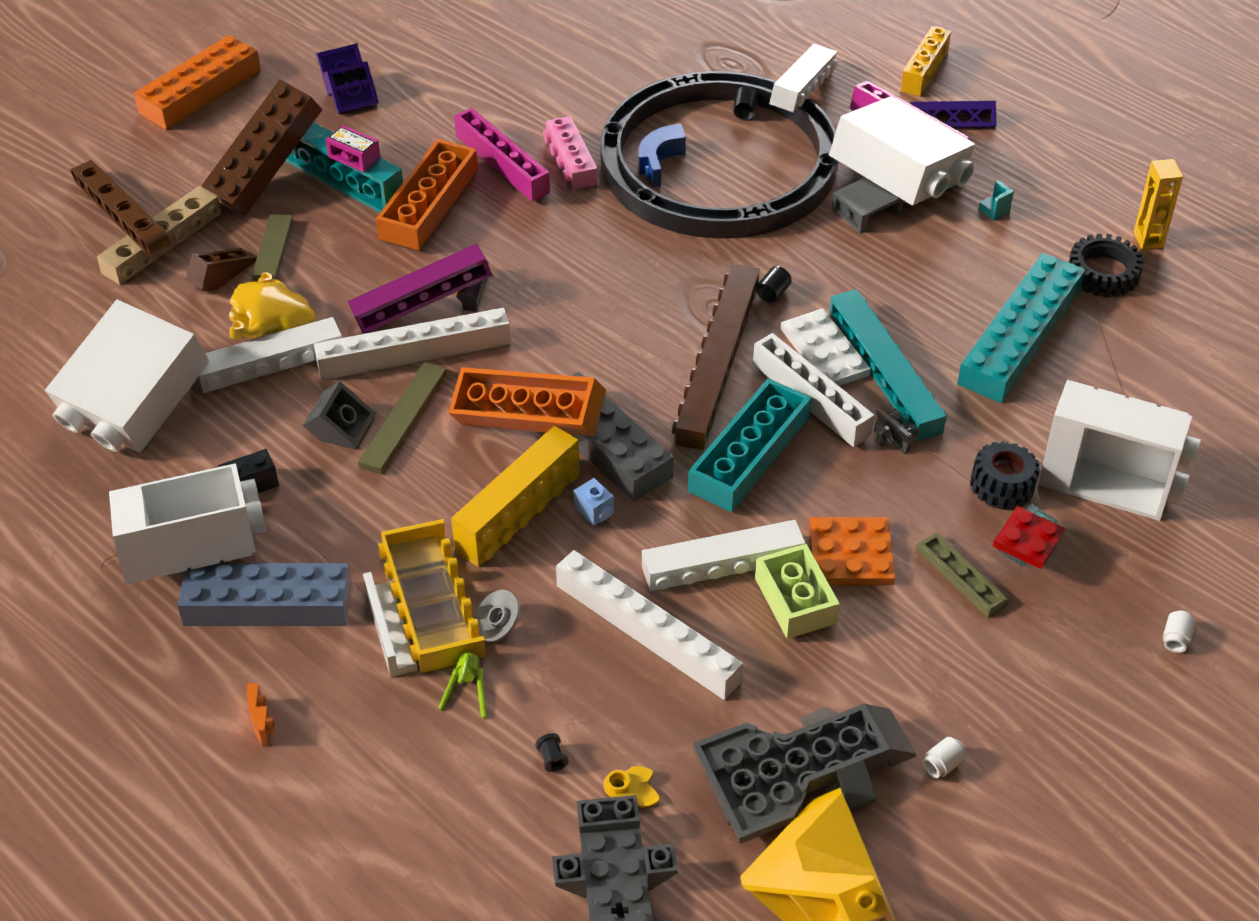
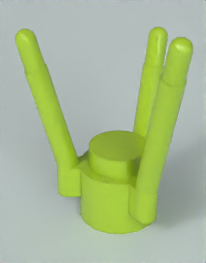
M465 652L459 655L457 666L453 668L452 676L441 699L439 710L444 709L457 678H459V684L471 682L476 678L481 717L485 719L487 713L483 685L484 670L479 667L480 659L474 653Z

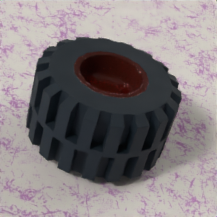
M996 441L992 442L991 446L987 444L983 446L982 450L978 451L970 479V486H973V493L978 494V499L981 501L985 500L989 506L996 505L999 509L1003 507L1013 509L1014 505L1022 507L1024 503L1027 504L1030 501L1040 474V464L1038 460H1035L1036 456L1033 453H1029L1027 448L1019 447L1017 443L1009 444L1008 441L998 443Z

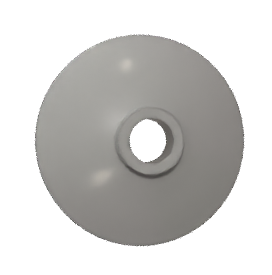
M508 590L495 591L488 595L478 607L475 619L478 620L479 637L484 636L485 641H499L506 637L515 627L519 618L520 604L518 598Z

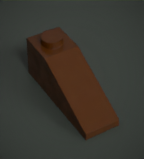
M243 248L192 254L186 281L201 291L220 287L256 262L257 257Z

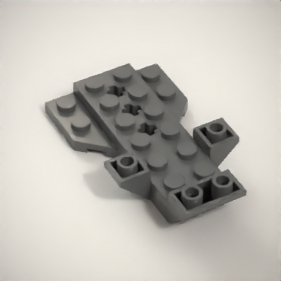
M864 703L837 714L825 707L800 717L803 728L785 735L775 731L771 734L759 730L756 725L744 723L693 743V749L705 772L710 789L739 843L742 844L789 825L798 816L807 794L837 783V789L841 788L850 811L876 802V795L867 770L884 763H888L889 767L916 757V752L891 709Z
M636 795L577 801L581 853L552 856L555 887L586 898L589 921H661L652 915L649 891L678 874L674 844L642 847ZM617 915H623L624 918L618 919Z

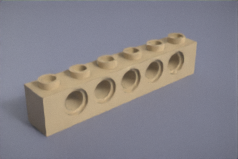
M198 186L153 217L167 233L171 247L148 256L127 235L97 256L101 274L121 285L222 214L218 196Z

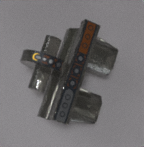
M883 408L877 410L878 419L874 425V432L877 434L875 442L879 446H884L888 443L890 446L894 445L903 454L908 453L911 443L918 438L919 428L913 423L904 427L902 425V413L896 408L889 412Z

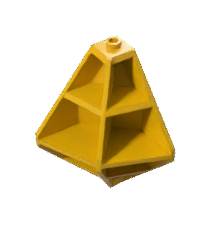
M841 788L813 799L740 876L744 890H748L782 921H896Z

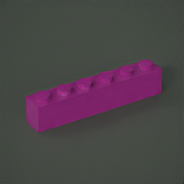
M474 244L347 302L362 334L492 277V273L478 244Z

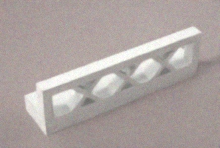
M371 572L364 573L366 595L390 677L418 671L416 662H412L409 650L410 640H405L403 632L404 621L403 619L399 620L396 608L398 601L392 598L390 583L392 581L375 585Z

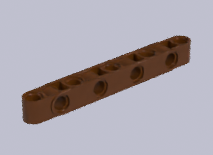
M92 160L70 169L77 185L148 256L171 247L170 239L165 230Z

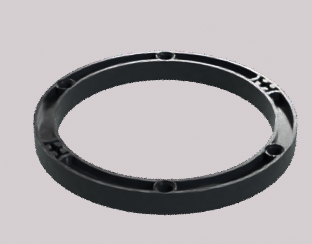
M728 71L681 74L641 88L623 100L608 117L601 135L602 173L607 186L616 199L629 211L653 225L676 233L704 238L729 239L756 236L776 231L801 220L815 210L828 196L834 185L838 169V160L829 156L836 129L827 114L810 98L805 99L803 105L799 106L794 112L769 104L774 84L777 82L772 79ZM751 86L759 94L757 105L783 115L800 127L811 140L818 158L815 167L808 177L797 187L782 196L750 206L712 208L679 202L653 191L633 175L627 167L621 152L631 132L645 119L655 113L675 105L694 101H735L736 91L740 87Z

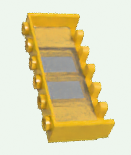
M440 519L381 532L382 543L378 544L380 559H385L386 561L384 563L385 575L387 579L391 578L393 582L390 583L392 598H398L399 603L396 604L399 620L404 619L405 624H403L405 640H411V645L409 646L412 662L417 661L420 673L457 665L459 655L465 652L474 653L479 658L485 657L484 636L479 637L478 620L472 617V603L470 598L466 599L464 579L458 576L457 559L452 558L450 539L445 538L444 520Z

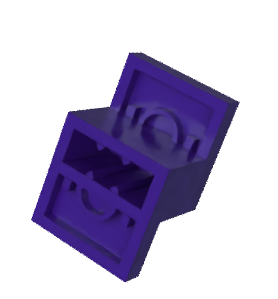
M357 43L316 53L327 95L332 94L337 114L379 103L368 61H362Z

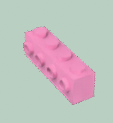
M571 116L546 121V130L543 131L546 144H550V151L552 156H556L558 169H562L564 181L569 183L572 191L598 185L597 166Z

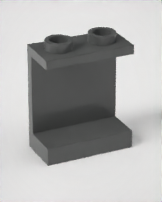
M866 177L833 192L832 210L859 233L867 230L868 218L874 213L887 207L891 208L898 215L902 213L903 199Z

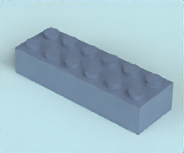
M218 563L196 569L189 567L187 571H184L178 601V610L183 626H347L352 587L349 564Z

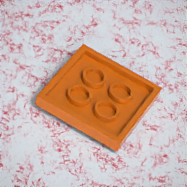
M810 517L811 553L829 585H894L895 572L888 517Z

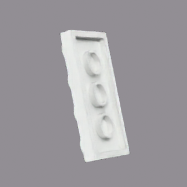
M823 308L781 322L782 332L798 353L838 386L870 375L871 368Z

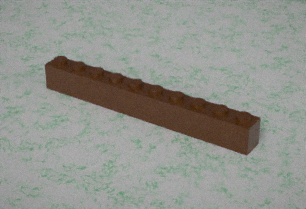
M732 263L730 272L725 273L724 288L720 287L718 294L719 303H715L712 316L714 318L709 319L707 326L708 335H704L702 339L701 349L703 350L697 353V367L691 370V384L686 385L684 391L685 401L679 404V419H674L672 434H675V445L705 450L753 305L756 285L759 283L760 268Z

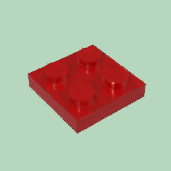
M1016 506L995 537L992 547L1042 570L1064 536L1066 528Z

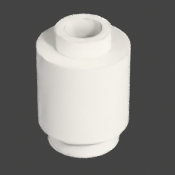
M1180 610L1169 614L1163 634L1164 646L1169 651L1182 653L1190 646L1196 626V620L1190 613Z
M946 737L925 754V758L922 760L924 769L934 778L946 776L965 761V747L958 739Z

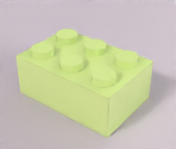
M807 544L756 559L755 579L787 639L837 624L840 603Z

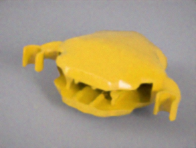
M267 272L261 274L258 282L239 284L230 300L233 308L229 313V319L233 322V325L230 327L229 336L234 340H240L243 337L260 338L316 322L315 312L309 306L308 300L302 295L292 292L283 282L272 279V275Z

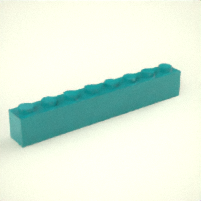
M857 289L831 296L829 314L844 336L871 368L870 374L914 439L920 441L943 434L945 422L947 421L945 410L939 407L933 393L927 390L921 376L915 373L911 362L904 357L899 345L894 343L887 328L882 326L877 314L868 306L866 298L862 297Z

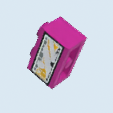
M344 125L326 139L329 158L363 173L380 159L378 140Z

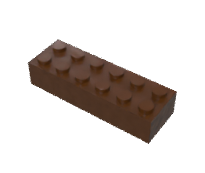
M279 79L201 186L218 196L220 202L245 216L323 109L310 95Z

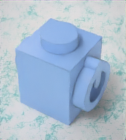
M593 478L573 490L574 508L593 526L599 522H604L614 513V496L596 479Z

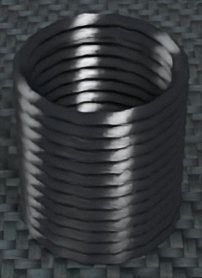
M742 86L736 91L733 113L737 118L749 120L755 116L759 96L755 88Z
M772 267L756 285L758 296L765 302L775 303L792 282L791 275L783 267Z

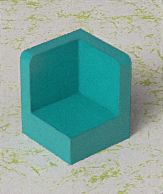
M997 181L994 184L993 195L979 202L978 209L994 221L1010 212L1014 191L1001 181Z

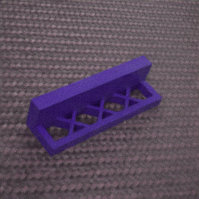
M996 100L909 103L932 117L936 114H948L951 118L944 124L952 128L997 126ZM979 113H991V122H983L977 115ZM970 114L972 118L968 122H961L956 115Z

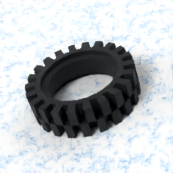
M1097 234L1096 239L1093 235H1088L1087 240L1083 237L1074 244L1068 263L1086 269L1082 287L1085 286V292L1089 293L1092 289L1094 290L1093 295L1099 296V292H1104V297H1109L1110 292H1112L1114 297H1118L1120 292L1123 295L1128 294V290L1133 291L1135 286L1138 285L1144 265L1141 251H1137L1135 245L1130 246L1131 242L1128 240L1122 243V237L1119 236L1113 240L1111 239L1112 234H1107L1106 238H1103L1102 234ZM1094 256L1110 257L1121 262L1126 270L1120 274H1103L1089 268L1085 260Z

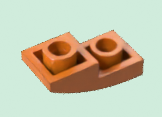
M247 683V703L253 728L261 745L268 747L269 737L275 733V720L269 716L268 707L266 706V695L261 694L259 683Z

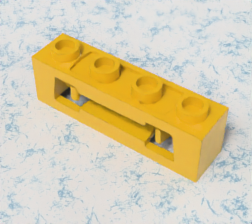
M932 26L903 70L901 92L919 97L922 95L949 52L951 31L941 27Z
M1174 159L1151 161L1134 228V234L1142 250L1164 248L1183 179V175Z

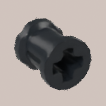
M556 733L543 735L535 743L536 749L542 753L544 768L547 772L561 770L569 763L567 754L563 753L560 747L561 739Z

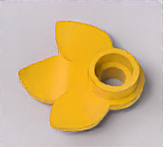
M633 766L626 771L614 770L604 779V791L608 796L636 795L639 808H649L660 800L657 792L648 784L653 774V771L649 768ZM620 784L622 787H614V785Z

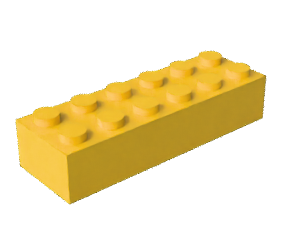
M553 426L451 518L455 553L480 567L486 560H490L503 544H507L517 531L526 527L531 518L537 513L542 512L554 497H558L570 482H574L580 474L578 439Z

